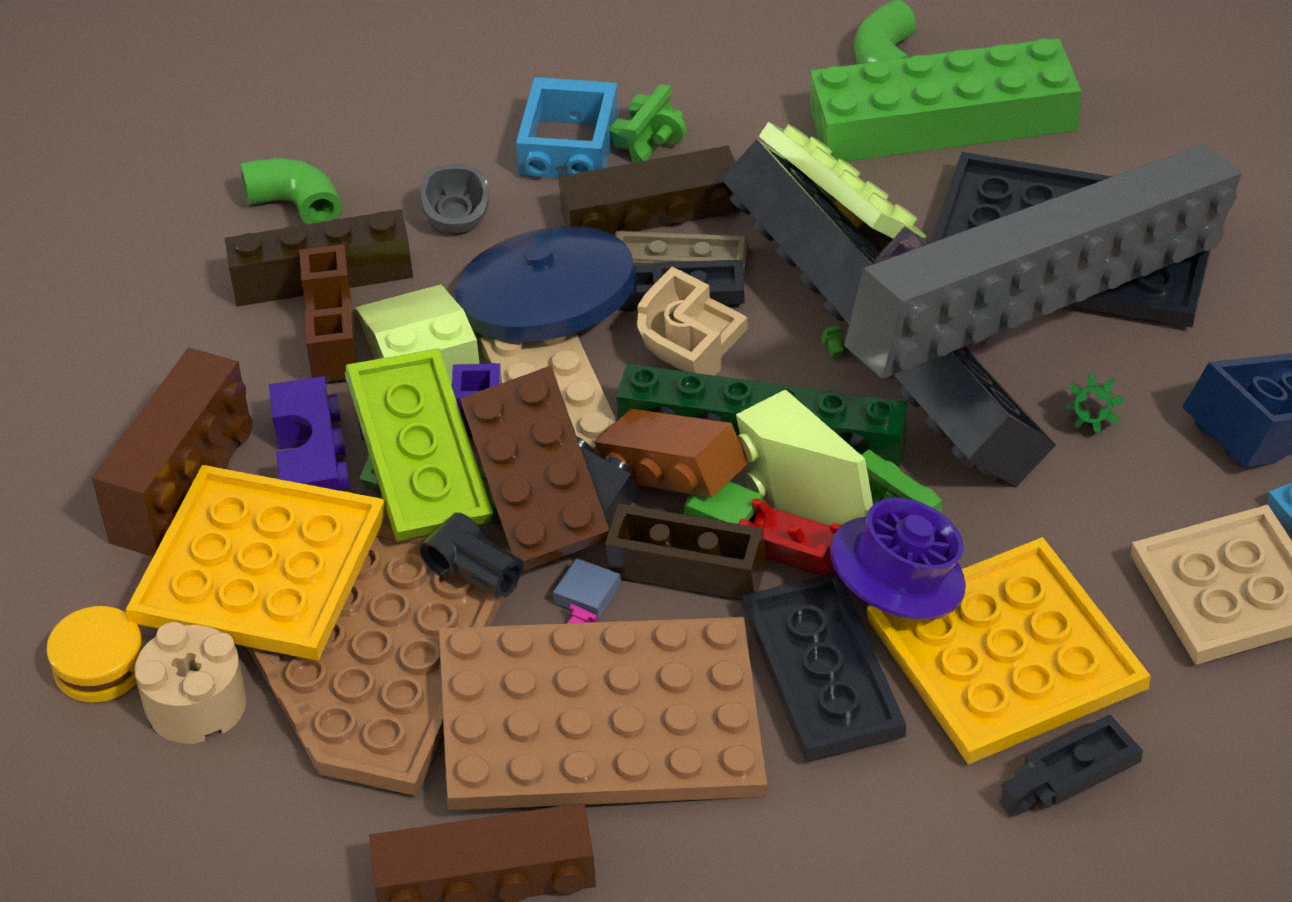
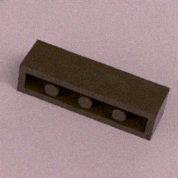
M728 145L560 176L558 178L561 211L566 226L598 229L615 236L616 231L637 232L742 212L729 199L733 192L722 180L723 176L735 164V160Z
M402 209L226 237L225 245L236 306L304 296L301 281L300 249L344 244L351 288L413 278L409 241Z

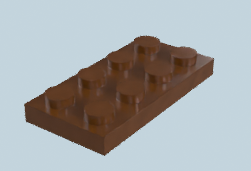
M551 365L460 398L511 553L523 560L524 571L606 541L610 529Z

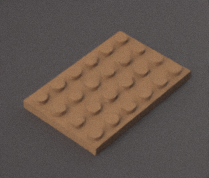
M744 617L439 628L447 811L564 806L585 803L587 805L766 797L768 784Z

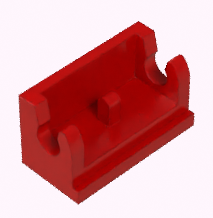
M757 498L752 500V507L756 509L754 523L740 519L739 524L763 528L767 559L821 576L836 573L831 559L830 548L833 537L842 526L841 524L834 522L829 526L771 508L766 501Z

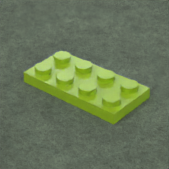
M430 349L346 365V380L382 498L385 499V507L395 540L400 541L430 535L454 512L467 515L477 525L489 523L493 514L440 349Z

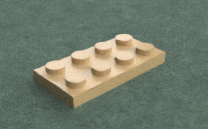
M573 333L559 338L535 342H510L486 336L481 337L482 352L487 364L500 363L502 383L551 365L576 436L583 439L593 448V454L601 457L594 442L615 424L617 420L577 334Z

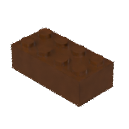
M188 347L92 476L109 544L154 557L201 466L206 465L227 469L230 458L241 443L248 440L252 431L253 420L249 415L245 396L246 386L242 381L238 361Z

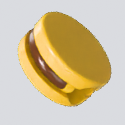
M93 606L71 613L55 626L47 641V656L55 682L64 694L81 702L100 703L116 699L136 686L135 663L139 653L144 648L138 624L128 621L126 612L109 606Z

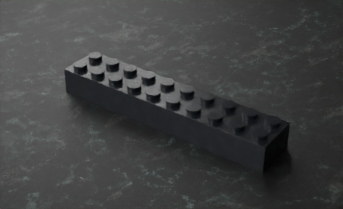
M756 139L722 178L723 182L733 192L729 199L745 214L750 215L752 213L756 218L752 225L761 235L770 241L775 239L779 244L775 249L776 253L792 267L798 266L802 270L798 276L799 279L818 295L822 293L826 297V300L822 303L825 309L839 321L843 322L846 320L850 324L863 269L886 259L816 182L785 157ZM966 346L954 350L945 356H939L916 365L910 370L901 371L889 376L891 379L896 377L901 382L897 390L910 404L916 408L922 406L927 412L923 418L925 423L941 437L945 438L948 436L954 444L950 447V451L969 468L976 465L993 482L1002 478L1017 487L1056 446Z

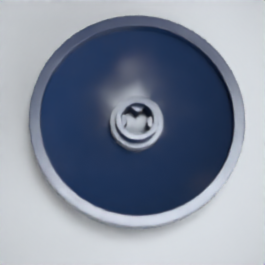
M577 226L544 228L508 238L476 256L459 275L455 286V297L457 303L464 310L472 330L501 341H543L582 331L613 314L631 295L636 282V273L630 249L622 240L610 233Z

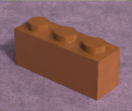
M630 409L594 442L601 458L606 460L609 455L616 457L632 469L631 476L636 485L711 498L749 463L732 423Z

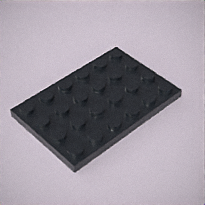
M961 152L931 243L1113 176ZM1211 250L1203 251L1179 263H1173L1153 271L1149 275L1135 278L1120 284L1116 288H1110L1068 306L1193 327Z

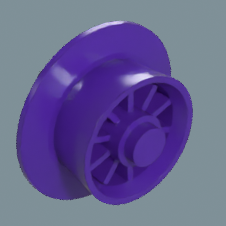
M899 497L882 499L870 508L867 517L848 521L837 530L833 537L830 553L837 574L850 590L869 603L868 606L872 605L886 613L902 618L932 620L953 612L959 606L965 594V578L958 563L964 548L961 535L946 516L922 502Z

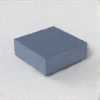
M576 558L553 592L554 604L568 609L571 604L597 615L599 620L620 588L621 576L617 572Z

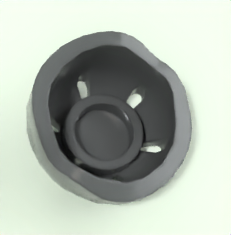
M447 164L430 169L423 177L421 183L420 197L423 213L435 228L443 232L456 234L473 229L485 216L489 203V189L484 174L475 167L462 164Z

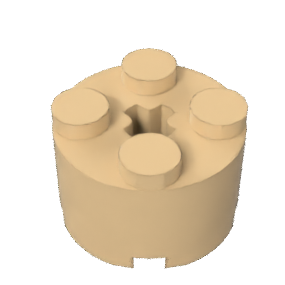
M170 622L157 630L156 637L150 640L138 655L135 663V679L144 712L153 729L164 739L181 744L206 741L205 735L220 729L223 734L232 729L242 717L247 704V696L234 640L229 634L208 626H184L180 622Z

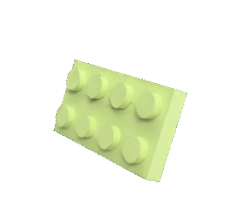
M770 122L767 123L760 133L759 137L871 228L913 249L919 248L927 235L914 226L917 217L898 204L894 206L886 199L889 197L887 193L869 181L866 183L858 177L860 175L858 170L840 158L837 161L830 155L832 150L816 138L811 136L809 139L790 124L783 130Z

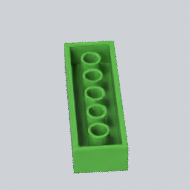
M1060 38L1039 39L1024 43L1000 44L993 47L955 50L947 53L924 56L916 55L909 58L810 70L811 116L819 141L832 150L830 155L837 161L839 158L847 162L1078 131L1081 88Z

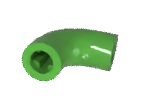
M891 0L878 7L860 23L853 42L857 64L910 57L896 46L913 36L917 28L914 14L904 1Z
M284 157L240 163L241 178L248 205L280 200L296 204L300 217L306 224L338 219L340 216L342 203L335 185L324 171L310 163Z

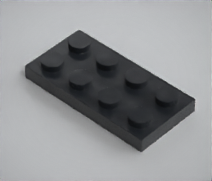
M837 572L743 595L744 611L806 762L906 737V722L845 584Z

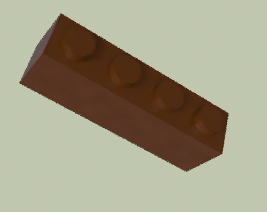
M585 803L369 834L377 902H519L527 897L553 893L572 894L581 889L596 887L594 856Z

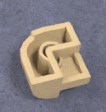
M671 267L648 290L637 306V327L645 347L659 359L685 372L716 375L721 371V357L748 329L747 316L711 299L708 284L674 267Z

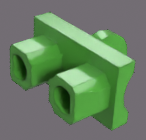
M660 84L651 96L636 94L631 100L629 107L631 120L617 118L610 126L613 146L629 150L632 163L648 160L659 145L664 143L676 145L680 143L687 133L683 113L680 110H674L670 103V96L673 92L670 85Z

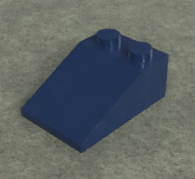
M1292 353L1208 362L1182 406L1195 419L1196 426L1202 432L1213 436L1227 449V455L1239 465L1253 467L1273 464L1292 454Z

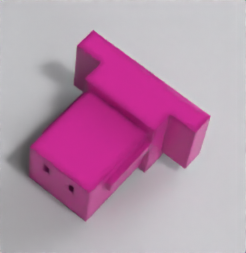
M573 604L569 606L572 617L568 623L598 622L597 615Z

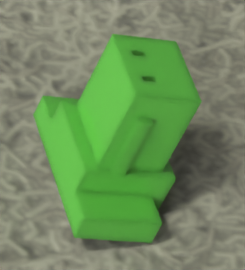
M839 325L825 328L821 336L822 344L824 347H827L831 359L842 357L844 352L840 341Z

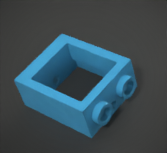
M534 77L516 141L519 176L559 179L558 177L607 168L613 144L610 126L619 118L618 83ZM540 121L596 125L593 141L536 137ZM557 167H563L565 170H559Z

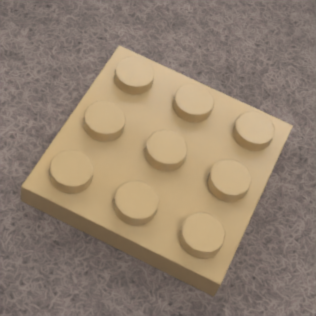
M1268 504L1132 542L1130 552L1132 560L1195 665L1292 637V540Z

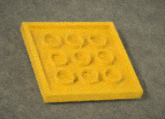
M202 465L126 608L128 621L158 629L170 622H180L184 626H208L229 634L233 638L234 644L319 661L387 514L385 499Z
M1043 537L963 568L962 571L966 585L964 597L959 606L944 617L932 620H913L886 613L872 605L867 607L868 622L968 765L1149 689L1151 675Z

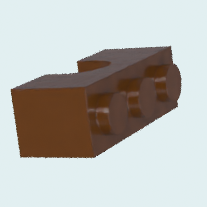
M345 245L300 249L301 281L306 311H304L306 346L312 378L325 376L326 381L346 379V365L358 363L351 283Z

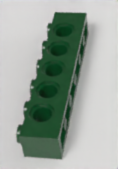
M633 364L626 365L616 395L618 420L630 409L732 423L738 436L740 431L736 414L786 389L860 455L869 449L885 461L894 463L899 469L906 444L908 402Z

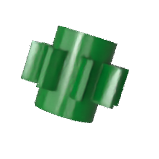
M1093 372L1088 374V386L1085 388L1074 382L1069 386L1070 390L1077 397L1075 401L1066 403L1064 409L1076 411L1079 416L1075 421L1074 426L1076 428L1080 427L1084 422L1093 423L1095 433H1100L1102 420L1105 418L1113 423H1117L1120 420L1118 414L1112 409L1114 405H1119L1126 399L1125 396H1114L1111 391V387L1115 382L1114 378L1109 379L1105 384L1097 383ZM1091 391H1096L1098 399H1106L1107 404L1099 410V415L1094 414L1092 407H1084L1083 401L1090 396Z

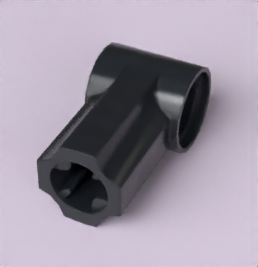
M454 512L419 545L420 557L435 574L443 578H450L455 573L496 598L499 596L506 598L517 587L518 580L524 572L522 559L485 539L479 526L467 515L460 512Z

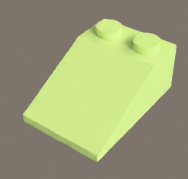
M441 284L355 307L356 315L374 359L439 348L451 384L454 364H480L477 339L465 312Z
M786 389L736 414L740 435L737 437L749 462L747 464L748 473L744 475L746 486L748 489L762 494L763 500L768 502L771 508L829 526L834 522L844 525L853 519L867 517L870 508L873 506L865 458Z

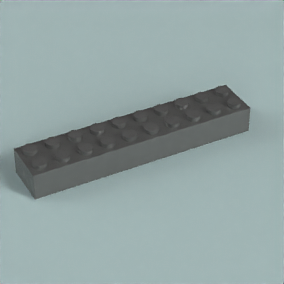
M1201 144L865 267L844 346L881 379H884L901 371L910 370L916 365L939 356H945L974 342H980L989 336L1007 329L1016 328L1020 324L1042 315L1051 314L1062 307L1075 302H1081L1110 288H1116L1120 284L1135 278L1149 275L1153 271L1173 263H1179L1203 251L1212 250L1223 237V226L1229 209L1236 201V189L1242 172L1206 145Z

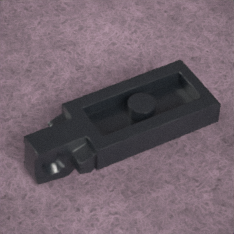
M1107 715L1026 755L1024 764L1015 770V777L1002 783L999 803L1011 817L1032 810L1037 803L1042 809L1049 808L1053 804L1057 805L1140 763L1143 750L1112 715Z

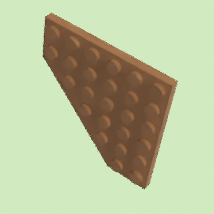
M381 524L319 661L247 647L318 774L418 796L444 736L439 628L492 626L504 598L503 596L494 597L455 573L450 578H443L431 571L419 553V545L430 535L396 541L391 525Z

